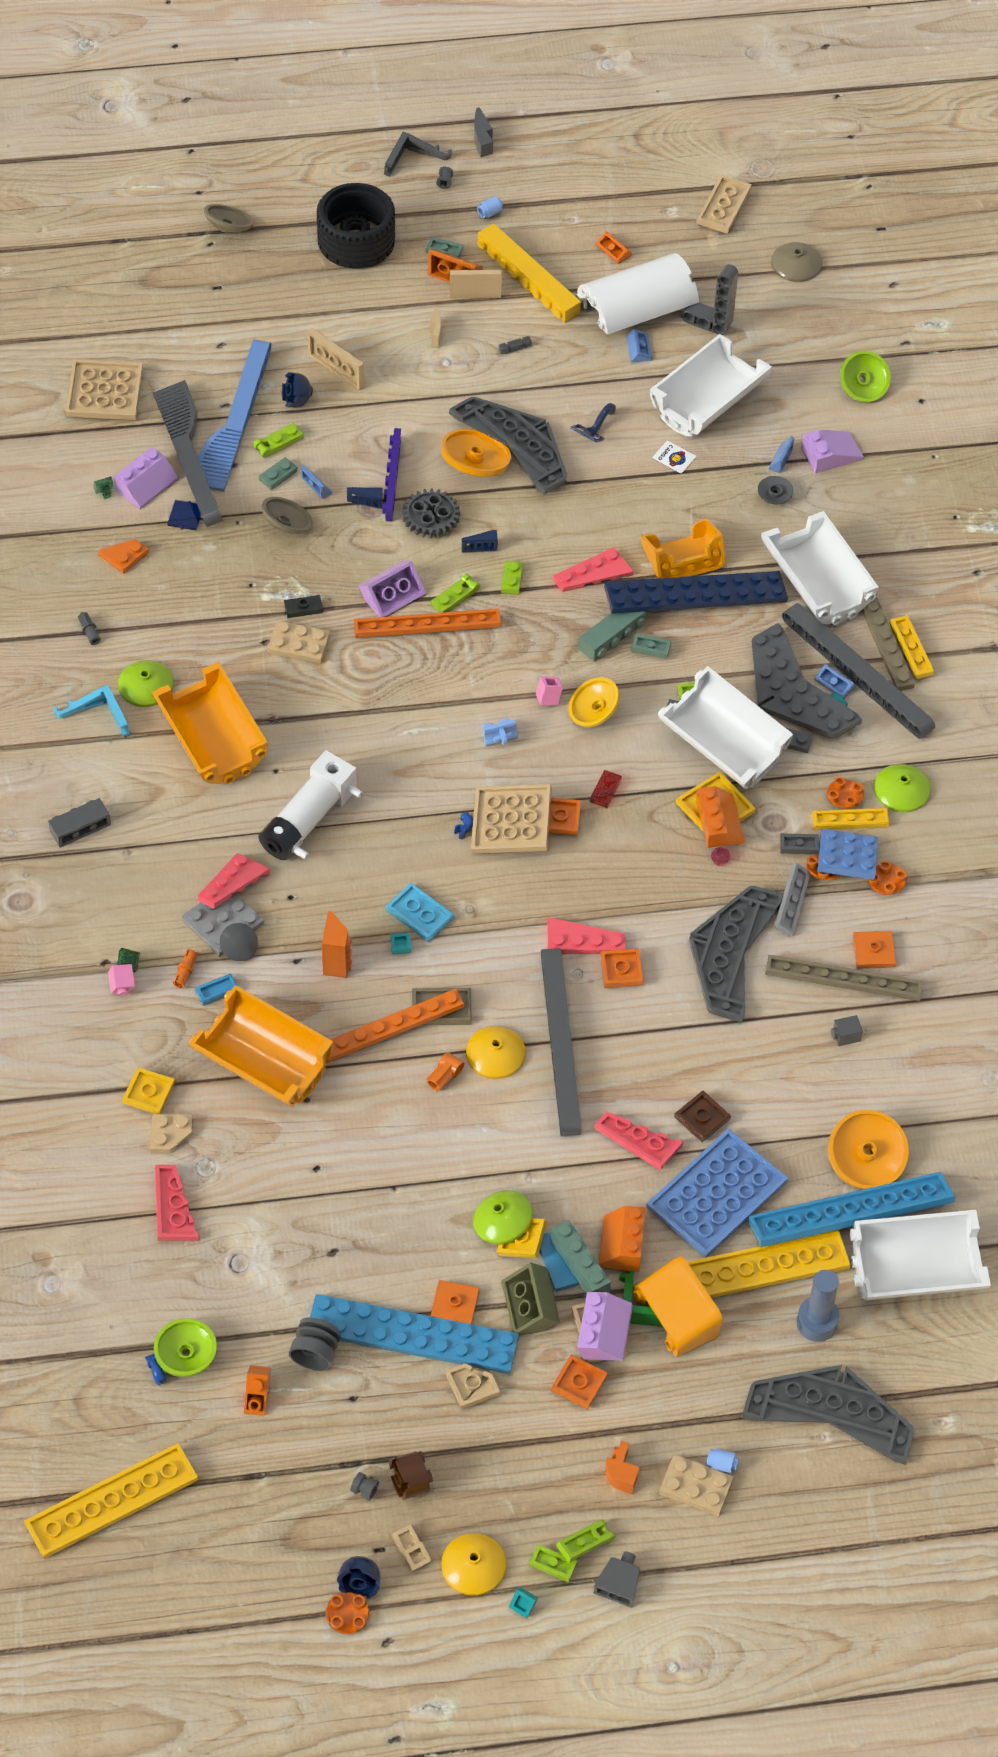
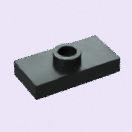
M320 595L284 600L287 618L323 613Z

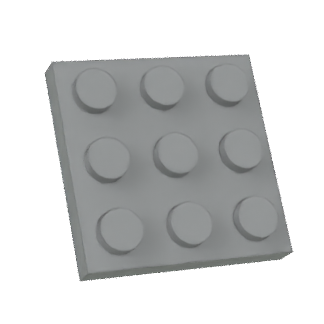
M236 893L232 894L229 900L214 909L200 902L182 915V921L219 957L224 954L220 950V936L227 926L234 923H243L255 931L264 925V920Z

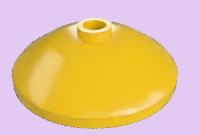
M597 677L584 682L576 689L570 699L569 715L571 719L581 727H594L604 723L613 715L619 704L620 693L618 687L612 680L604 677Z
M489 1026L478 1030L471 1036L466 1047V1057L471 1068L478 1074L492 1079L505 1078L521 1068L525 1059V1045L521 1037L513 1030L502 1026Z
M479 1533L464 1534L455 1538L446 1547L442 1556V1573L446 1582L457 1592L470 1596L483 1595L492 1591L501 1583L506 1572V1557L501 1546L489 1536ZM476 1556L478 1559L473 1561L470 1558Z

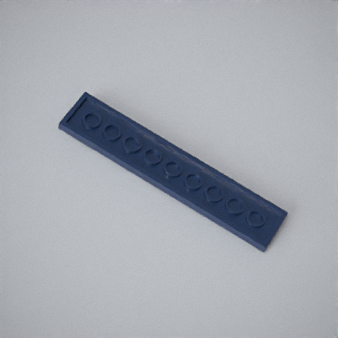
M780 571L609 581L604 584L611 614L784 603L788 600Z

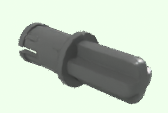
M81 612L78 619L83 627L82 631L87 635L90 644L96 645L101 641L96 631V625L92 623L87 612Z

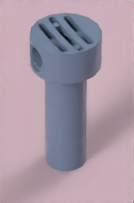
M821 1270L815 1274L810 1297L804 1300L798 1311L797 1328L806 1339L814 1342H823L830 1339L836 1333L840 1314L834 1302L839 1279L833 1271Z

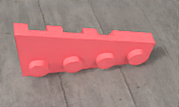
M615 547L553 575V581L562 592L583 588L586 584L590 583L596 585L600 584L603 580H617L620 576L626 575L630 577L633 576V570Z
M237 853L198 894L197 901L214 909L229 900L232 894L243 891L248 884L251 883L253 885L261 876L269 875L270 868Z
M550 917L547 918L548 949L561 948V954H600V951L626 949L624 933Z
M606 1112L597 1121L594 1128L658 1170H661L683 1146L684 1142L679 1139L675 1141L667 1138L668 1135L661 1132L657 1134L649 1131L648 1127L643 1125H633L630 1120Z
M155 1165L157 1241H198L199 1235L195 1230L194 1220L182 1190L183 1186L176 1165Z

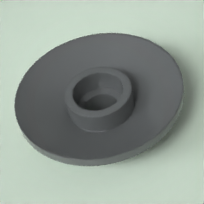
M769 476L759 483L758 494L767 503L783 504L791 499L793 486L783 477Z

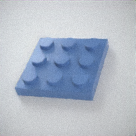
M821 829L817 872L874 880L878 837Z

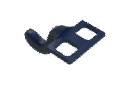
M608 403L604 406L592 427L586 428L576 424L571 426L570 429L596 443L603 441L605 438L597 434L607 415L615 413L616 405Z

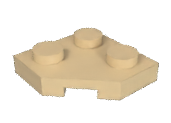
M152 1114L150 1152L172 1153L181 1142L188 1140L192 1136V1114Z
M465 1363L445 1371L447 1380L461 1410L500 1395L497 1383L489 1372L478 1371Z

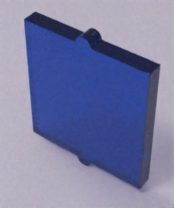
M175 500L167 523L168 526L178 527L181 530H197L201 518L197 503Z

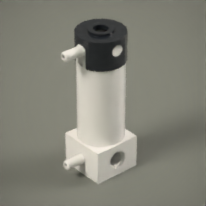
M325 750L310 767V779L259 833L258 838L263 848L273 857L280 860L289 859L293 853L303 859H307L309 853L300 848L307 835L335 804L342 807L352 795L358 798L362 796L363 792L357 788L356 767Z

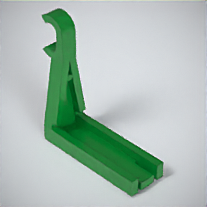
M630 1271L627 1275L622 1273L619 1276V1280L625 1282L623 1300L630 1303L632 1302L634 1271ZM633 1305L630 1319L631 1324L663 1327L651 1307Z

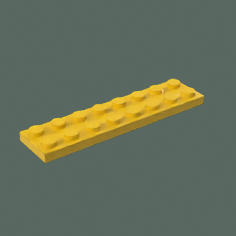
M839 1229L770 1246H758L687 1261L711 1298L813 1277L821 1270L837 1272L850 1269V1262Z
M179 1443L24 1520V1523L43 1559L191 1485L198 1481V1477Z

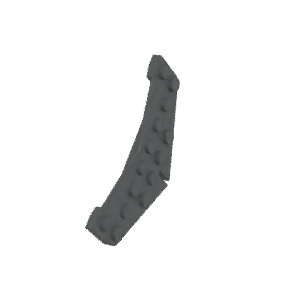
M470 397L450 408L449 414L458 421L508 446L536 488L543 495L566 482L567 473L549 422L546 423V419L478 397Z
M779 623L752 638L758 706L762 710L830 738H837L862 723L861 717L855 711L804 679L785 631Z
M749 886L690 933L689 943L709 1013L742 1023L745 1015L744 954L779 909L784 894L757 886Z
M842 1365L757 1380L751 1384L742 1418L751 1421L830 1423L894 1462L906 1465L914 1434L913 1426L847 1366L842 1383L838 1382Z

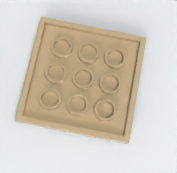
M73 359L65 410L66 417L136 420L143 363Z
M551 784L476 787L471 840L472 854L547 851Z

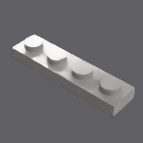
M798 863L791 866L775 927L787 936H791L795 932L810 878L809 871Z

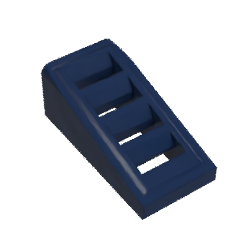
M347 487V501L382 509L383 488Z
M497 530L461 539L462 553L497 551Z

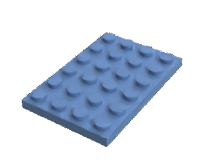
M728 1128L646 1203V1208L706 1258L746 1222L748 1216L753 1215L788 1182V1177Z

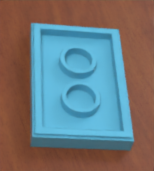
M412 882L386 905V911L428 942L454 919L452 912Z

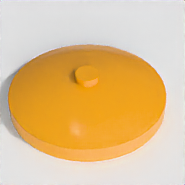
M457 429L446 434L442 440L441 454L448 464L463 473L479 477H491L505 472L509 467L511 460L509 448L476 429Z
M859 1110L848 1114L837 1123L829 1137L828 1157L833 1170L841 1180L857 1189L863 1190L893 1183L902 1174L908 1161L909 1148L904 1131L893 1118L879 1111Z

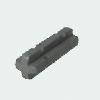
M529 336L507 342V344H499V351L501 354L523 348V346H531L532 341Z

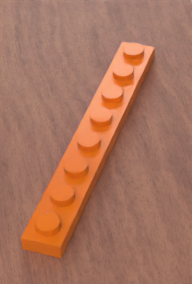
M499 608L354 619L355 638L501 627Z
M453 989L330 1039L334 1044L332 1055L329 1060L326 1059L325 1063L327 1064L464 1008V1003L457 989Z

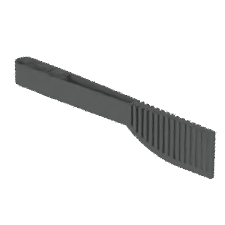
M183 380L153 392V395L206 527H210L222 522L223 519L192 445V439L197 426V411L187 383Z

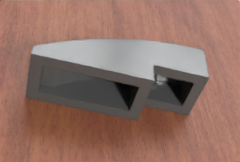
M480 107L476 108L474 119V139L480 157L493 154V129Z

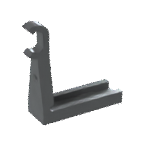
M403 131L385 163L384 175L391 176L406 148L410 151L431 155L442 160H449L451 158L452 149L448 153L440 152L439 144L434 147Z

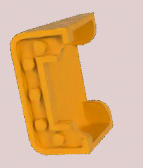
M708 519L697 521L693 525L692 536L660 544L659 538L655 534L641 536L642 547L657 578L695 576L720 569L725 564L723 534Z
M679 1256L671 1260L634 1287V1299L642 1305L649 1304L667 1332L665 1344L675 1357L718 1338L723 1323L722 1314L684 1257Z

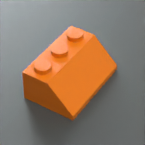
M429 249L428 275L450 283V270H483V266L446 252L436 249Z
M717 786L698 788L696 804L707 848L745 843L733 794Z
M328 911L322 940L323 975L346 978L347 971H351L352 938H348V929L332 911Z
M623 1206L604 1215L599 1265L601 1268L639 1272L646 1208Z

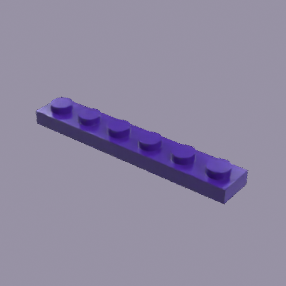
M394 428V434L390 435V446H392V449L389 448L388 459H391V462H387V473H389V476L385 478V486H388V489H384V500H386V503H383L382 514H385V521L393 522L401 447V428Z

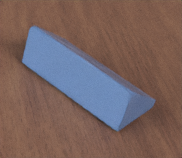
M633 329L627 335L630 360L632 362L651 361L648 333Z
M793 436L779 446L769 466V470L778 473L782 472L793 450L795 439Z
M301 465V478L322 499L332 494V491L309 468Z
M827 664L822 667L815 677L817 681L831 691L837 692L843 699L856 688L854 683Z

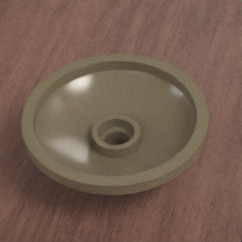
M210 204L204 209L206 218L225 233L246 231L252 228L254 223L250 215L231 206Z
M791 242L781 245L774 251L771 264L775 273L781 278L793 282H804L813 279L819 274L822 267V258L813 247L805 243Z
M268 497L261 505L264 517L280 531L300 534L309 531L312 526L310 514L302 506L289 499Z

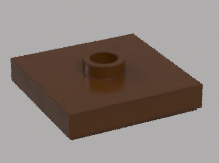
M701 1091L674 1114V1117L702 1143L731 1119V1115L704 1091Z

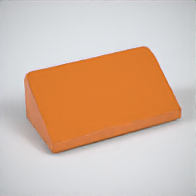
M607 231L595 243L618 264L632 255L626 247Z

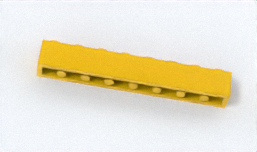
M494 223L478 232V246L485 250L492 259H495L503 269H506L514 279H517L524 288H527L535 298H538L546 308H549L557 318L566 323L580 314L581 301Z

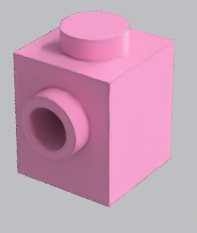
M540 676L536 691L540 705L558 706L563 689L558 677Z
M132 964L113 965L110 968L108 976L111 994H118L119 996L128 995L135 987Z

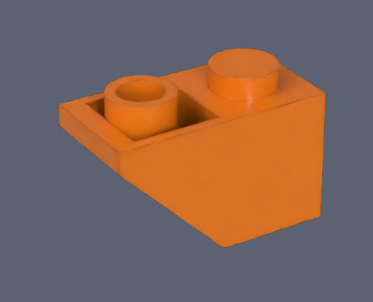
M250 1365L246 1381L245 1414L265 1416L270 1388L271 1367Z

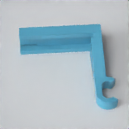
M109 685L103 686L73 703L68 700L69 708L58 711V708L54 706L55 715L58 718H65L107 702L123 736L130 735L128 724Z

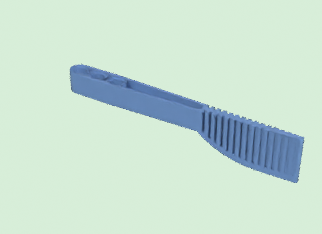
M255 339L252 341L227 423L208 439L199 453L198 459L210 489L225 491L270 356L271 342Z

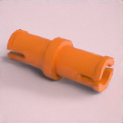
M186 950L182 963L178 965V973L173 981L174 986L185 988L189 974L193 972V964L198 956L195 950Z

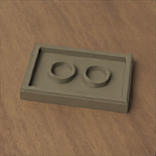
M412 988V1006L457 989L464 1003V1008L423 1025H472L471 988Z

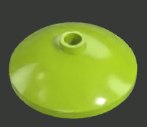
M858 351L851 354L843 362L840 369V382L848 396L856 401L868 403L878 400L887 392L891 382V373L887 363L881 356L871 351ZM863 377L864 382H861L859 378Z
M151 660L137 661L130 664L121 672L118 678V690L122 698L128 703L139 707L157 705L151 692L166 685H169L171 690H173L174 685L170 670L163 664Z
M895 764L884 768L877 775L874 791L877 799L885 807L897 812H911L926 804L930 796L931 786L927 776L916 767L906 764Z
M512 1190L495 1192L482 1200L476 1208L473 1216L474 1229L477 1235L487 1243L501 1245L513 1242L528 1230L533 1218L532 1206L529 1200L519 1192Z
M191 1318L177 1319L166 1324L159 1331L154 1342V1355L159 1366L167 1373L178 1377H190L202 1373L212 1364L217 1352V1342L213 1331L205 1323ZM184 1352L190 1353L188 1356L183 1355Z

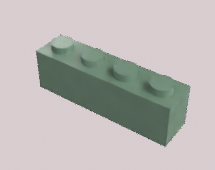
M646 611L609 614L579 637L578 649L592 661L603 657L609 649L616 647L622 639L629 637L635 629L641 628L645 624Z
M567 1220L551 1228V1243L586 1295L587 1292L610 1293V1280L570 1221Z

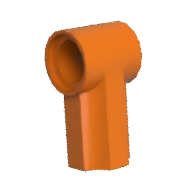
M446 1052L440 1059L438 1067L427 1078L430 1088L435 1091H441L452 1077H457L461 1073L465 1063L451 1053Z

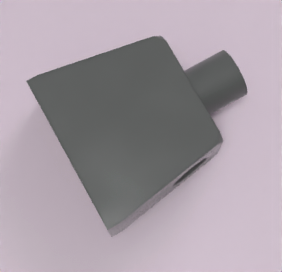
M625 1551L621 1560L611 1557L595 1582L594 1594L632 1608L640 1571L638 1566L633 1565L636 1556L631 1552Z

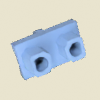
M505 718L498 724H484L483 735L485 745L498 742L506 745L507 740L517 738L515 719L509 720Z

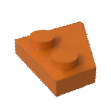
M136 539L98 551L101 558L123 574L149 553L148 548Z

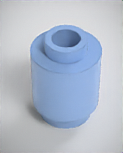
M494 196L480 203L477 207L478 214L483 219L490 218L502 212L503 203Z
M718 1448L715 1450L710 1449L707 1466L732 1474L733 1470H737L739 1458L736 1457V1453Z

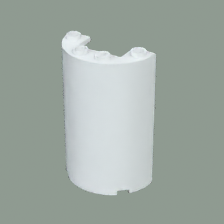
M672 253L582 284L578 287L577 294H575V297L581 301V306L584 309L588 308L587 299L591 306L597 309L599 312V328L603 329L607 335L699 303L696 283H692V278L690 277L692 273L687 263L677 253Z
M719 334L650 389V397L654 407H658L662 413L660 417L669 427L679 434L692 437L695 434H699L768 378L771 374L772 366L761 359L757 360L756 368L748 365L742 359L732 354L733 342Z
M824 511L808 516L805 529L780 537L781 532L778 528L762 533V542L819 622L837 625L847 619H854L861 610L876 598L878 585Z
M707 666L704 670L698 671L694 677V687L690 691L687 690L678 703H670L659 711V720L742 787L748 789L749 786L753 787L778 762L781 758L782 749H787L793 734Z
M976 1210L855 1221L854 1229H850V1238L853 1241L854 1256H851L852 1268L856 1269L854 1283L855 1287L860 1289L861 1298L864 1300L989 1289L991 1284L987 1266L982 1267L977 1241L980 1227Z

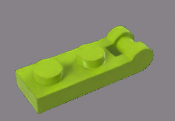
M292 423L263 439H256L253 446L256 450L260 451L263 458H266L303 439L304 433L295 423Z
M466 573L459 581L432 599L431 606L439 613L449 612L477 592L480 584L477 581H473L472 577Z
M601 1519L560 1540L556 1547L568 1563L604 1544H609L616 1536L607 1529V1524Z

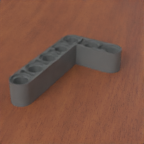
M727 264L718 276L714 308L702 303L685 307L681 313L682 320L718 335L726 334L734 317L738 281L737 268Z

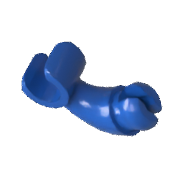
M468 812L461 814L460 819L464 825L458 824L455 826L454 834L460 832L459 839H464L465 834L473 826V817Z
M155 1355L146 1356L147 1366L149 1369H152L155 1383L157 1385H161L160 1381L165 1383L166 1375L157 1363Z

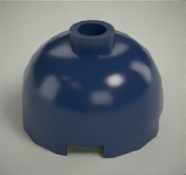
M288 372L285 375L287 378L286 383H282V400L286 401V407H301L312 396L313 388L307 377L303 374Z
M351 1557L339 1569L337 1582L342 1593L351 1592L371 1598L376 1595L380 1588V1570L376 1563L367 1557Z

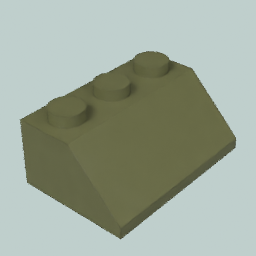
M530 1262L501 1280L514 1333H519V1336L544 1332L560 1323L547 1267Z

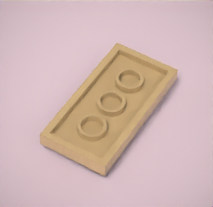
M720 175L697 218L696 224L728 234L751 191L752 184Z
M313 328L308 331V355L356 389L361 390L364 387V363L352 356L347 350L339 347L334 341L326 338L321 332H317Z

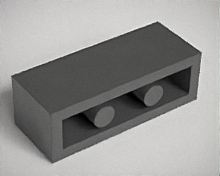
M98 798L78 808H73L60 816H55L48 820L50 833L61 848L110 826L111 820L108 810L101 799Z

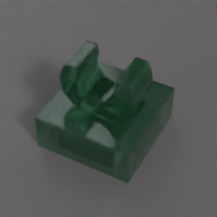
M112 477L94 481L95 493L102 492L104 499L111 497V489H113L114 484Z
M121 948L118 954L117 965L132 964V970L135 973L138 970L140 952Z

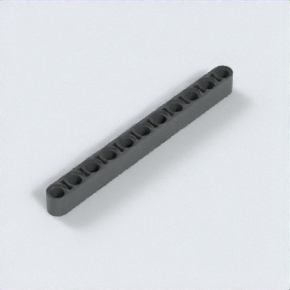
M796 603L782 613L784 622L915 737L921 739L935 729V723L928 714L823 623L819 622L801 604Z
M561 948L541 949V964L560 1135H581V1120Z

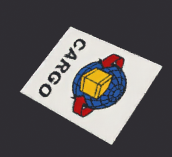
M666 441L652 458L682 474L695 459L696 455Z

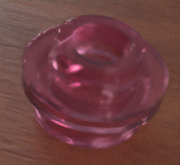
M722 847L715 848L711 853V859L716 865L723 866L730 860V852Z

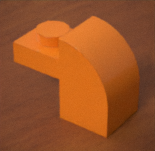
M621 1441L619 1448L615 1447L612 1458H606L605 1476L610 1485L615 1489L633 1494L639 1475V1466L625 1462L629 1443Z

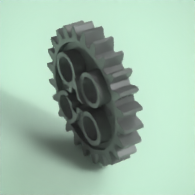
M431 488L430 492H427L426 489H423V493L417 491V496L411 494V499H406V504H403L402 516L405 526L410 527V532L416 530V535L422 533L424 538L427 534L431 539L433 535L439 538L440 533L446 536V531L451 533L452 528H456V523H459L460 510L457 500H452V495L447 496L446 491L441 494L440 489L434 492L433 488Z

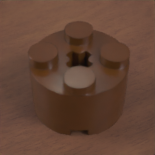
M414 1451L392 1458L389 1461V1468L394 1469V1475L391 1476L392 1483L398 1496H403L402 1500L430 1491L429 1483L433 1482L431 1471L429 1469L426 1470L424 1464L425 1457L422 1451Z

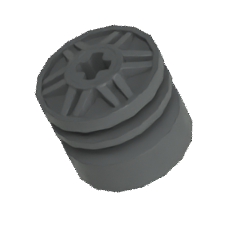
M311 1317L303 1318L298 1325L299 1329H297L296 1338L291 1344L289 1356L294 1362L305 1368L317 1371L328 1370L334 1358V1350L338 1347L341 1332L337 1327L325 1320Z

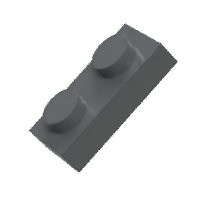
M780 833V853L818 854L819 836L818 834Z

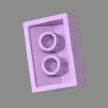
M153 447L114 476L115 491L139 509L178 480V476L165 456Z
M401 561L358 585L365 601L379 617H385L426 594L412 561Z
M587 1292L577 1345L583 1359L624 1360L633 1308L632 1303L607 1292Z

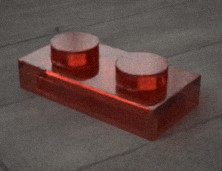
M604 770L590 797V802L608 808L622 776Z

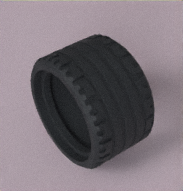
M365 183L342 184L326 192L317 205V240L321 253L336 265L355 269L374 266L385 260L395 245V206L388 194L378 187ZM349 215L353 217L358 215L359 218L363 216L364 219L366 218L368 221L378 225L374 229L364 232H347L334 227L342 219L344 220L346 216L349 218Z

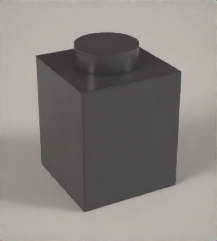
M857 1015L834 1020L831 1035L834 1040L836 1039L838 1046L861 1042L863 1030Z

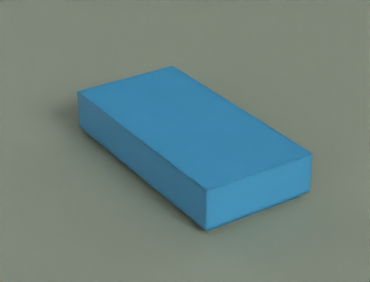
M230 973L195 987V991L202 1005L205 1006L223 999L227 991L232 990L237 984Z

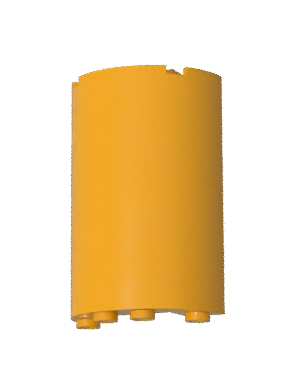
M217 662L203 668L204 680L174 694H172L169 685L151 693L201 778L211 784H230L234 780L242 776H248L252 772V769L267 754L268 742L222 666Z
M235 985L224 996L226 1008L224 1012L216 1017L214 1025L207 1029L205 1033L203 1030H200L197 1035L194 1034L189 1042L190 1047L290 1107H294V1103H302L313 1091L326 1070V1067H324L326 1065L325 1061L326 1059L329 1060L332 1055L333 1041Z

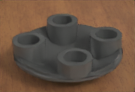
M231 924L223 930L220 936V950L232 960L246 961L257 950V935L246 924Z

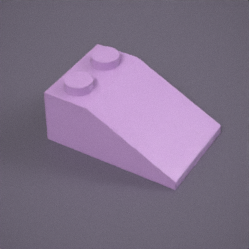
M816 430L803 434L801 449L815 473L864 459L850 432Z

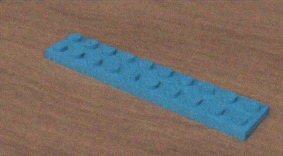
M937 1172L748 1216V1222L760 1246L765 1247L854 1226L855 1221L889 1218L954 1203L955 1195L942 1173Z
M319 1294L315 1296L310 1315L311 1318L325 1320L337 1327L341 1332L340 1341L461 1365L465 1363L472 1367L507 1374L511 1373L519 1333Z

